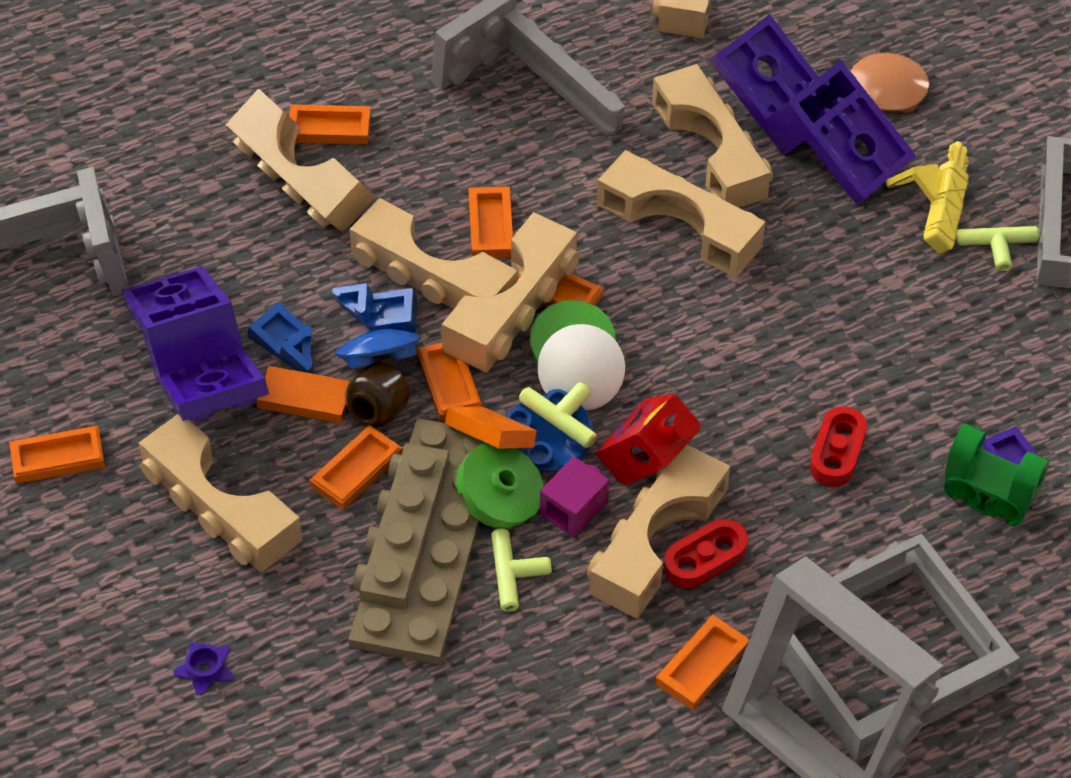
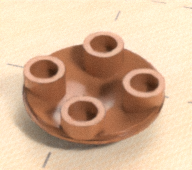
M878 53L869 55L858 61L851 70L852 74L881 111L913 112L928 92L929 81L923 68L910 58L899 54Z

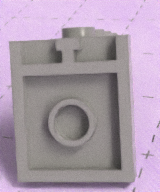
M484 0L435 32L431 83L440 90H443L452 83L455 85L462 83L473 69L481 64H491L498 57L500 51L507 47L602 132L614 134L621 129L625 105L621 102L620 98L603 87L587 68L581 67L560 44L554 43L547 37L533 20L527 19L516 9L517 0Z
M94 167L77 171L79 186L0 207V250L88 226L87 232L82 234L89 258H98L93 260L100 284L108 283L113 296L122 295L121 290L129 288L114 218L108 211L103 190L98 186Z

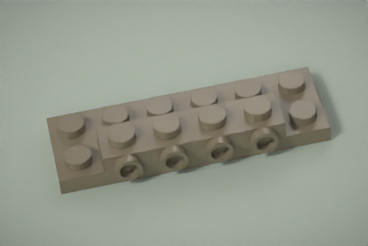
M417 418L410 442L405 443L402 455L395 453L392 455L388 479L392 480L393 484L390 491L382 489L378 499L377 516L382 517L380 526H370L366 538L365 552L371 555L368 564L359 563L355 572L353 589L360 592V603L348 638L349 647L438 665L441 664L481 522L470 514L465 507L467 502L463 494L459 495L456 487L457 469L471 450L485 442L452 428L445 423Z

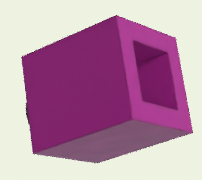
M573 456L540 490L539 515L575 538L608 504L609 479L597 467L586 465Z

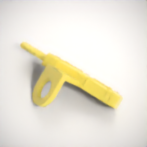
M959 141L949 146L950 149L947 154L949 162L940 165V168L937 164L912 167L886 181L887 188H894L916 181L931 201L927 224L924 230V240L938 253L947 252L955 245L956 231L961 218L960 215L962 214L965 191L969 183V175L966 173L969 160H967L968 156H966L967 148L962 146V143Z

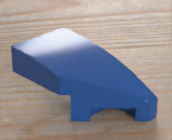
M365 283L332 289L335 300L371 331L381 329L416 331L418 298L413 288L372 294L368 284Z
M277 302L248 327L247 336L294 370L311 373V326H305L280 302Z

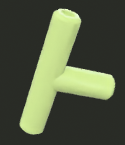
M1037 226L958 229L955 241L958 246L991 245L996 269L1008 271L1012 268L1008 244L1037 243L1040 239V231Z
M577 383L557 406L530 387L523 389L520 393L519 401L583 447L589 448L596 441V433L572 417V414L591 395V390L586 384Z
M499 528L494 530L491 536L501 610L511 612L519 608L516 578L550 575L552 572L551 560L549 557L513 560L509 531Z

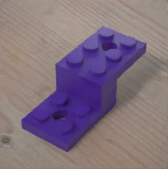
M770 14L709 60L783 156L806 140L856 204L864 200L916 157L913 150L842 60L819 77ZM757 61H763L769 65L772 71L771 77L763 76L759 72ZM855 139H859L866 144L869 152L868 157L857 152L854 144Z
M203 266L121 290L125 306L143 332L155 379L182 421H202L212 417L215 411L230 406L236 408L246 407L254 404L259 397L269 394L265 377L243 349L232 302Z

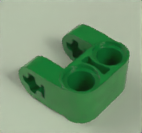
M964 423L949 452L944 482L946 495L951 499H954V497L960 498L968 502L966 506L995 518L997 515L1009 521L1008 525L1010 526L1019 525L1044 482L1050 461L1028 451L1020 465L1014 464L983 450L987 433Z

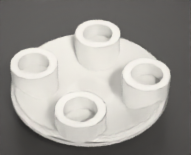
M571 325L557 331L546 341L538 359V377L546 394L554 389H562L569 393L579 382L586 384L590 388L591 395L581 405L586 411L601 408L608 403L619 391L625 375V360L620 346L610 334L592 325Z

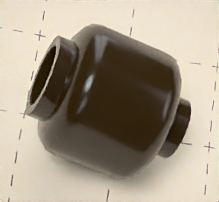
M382 362L366 366L348 383L345 391V403L351 416L356 421L366 426L371 425L374 428L383 427L390 423L406 407L410 398V388L406 378L398 369Z

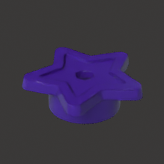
M194 642L190 643L185 662L175 668L173 674L192 680L196 694L203 695L213 682L232 681L234 679L233 673L225 665L230 648L227 645L217 648L211 644L198 645ZM203 664L210 666L206 671L201 670Z

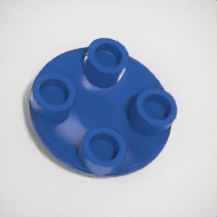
M393 329L370 331L343 344L335 350V355L347 361L349 368L373 364V356L390 353L391 359L407 358L417 354L416 344L421 340V336L412 332Z
M554 389L547 394L540 395L557 406L568 393L562 389ZM522 403L512 408L506 415V417L537 430L534 448L517 449L527 455L539 471H559L573 456L581 460L590 449V447H583ZM580 406L572 414V417L593 431L592 421L588 413Z

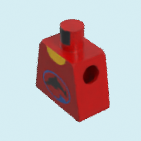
M674 393L647 398L595 452V455L615 479L626 486L668 466L701 430V424ZM632 447H639L644 451L633 454Z

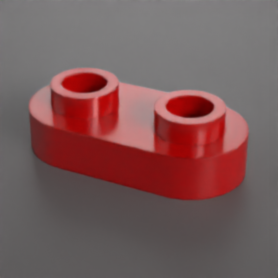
M840 406L829 410L825 414L810 460V472L817 482L825 486L837 487L848 483L852 479L867 431V421L861 412L851 407ZM843 430L847 431L850 435L845 436L836 432ZM833 464L839 469H831L826 467V465Z
M718 519L675 542L665 553L664 573L666 578L677 587L691 589L704 584L737 565L746 555L748 543L746 530L733 520ZM724 543L728 544L731 549L723 551L716 546ZM682 565H690L694 568V570L685 571L680 569L679 567Z

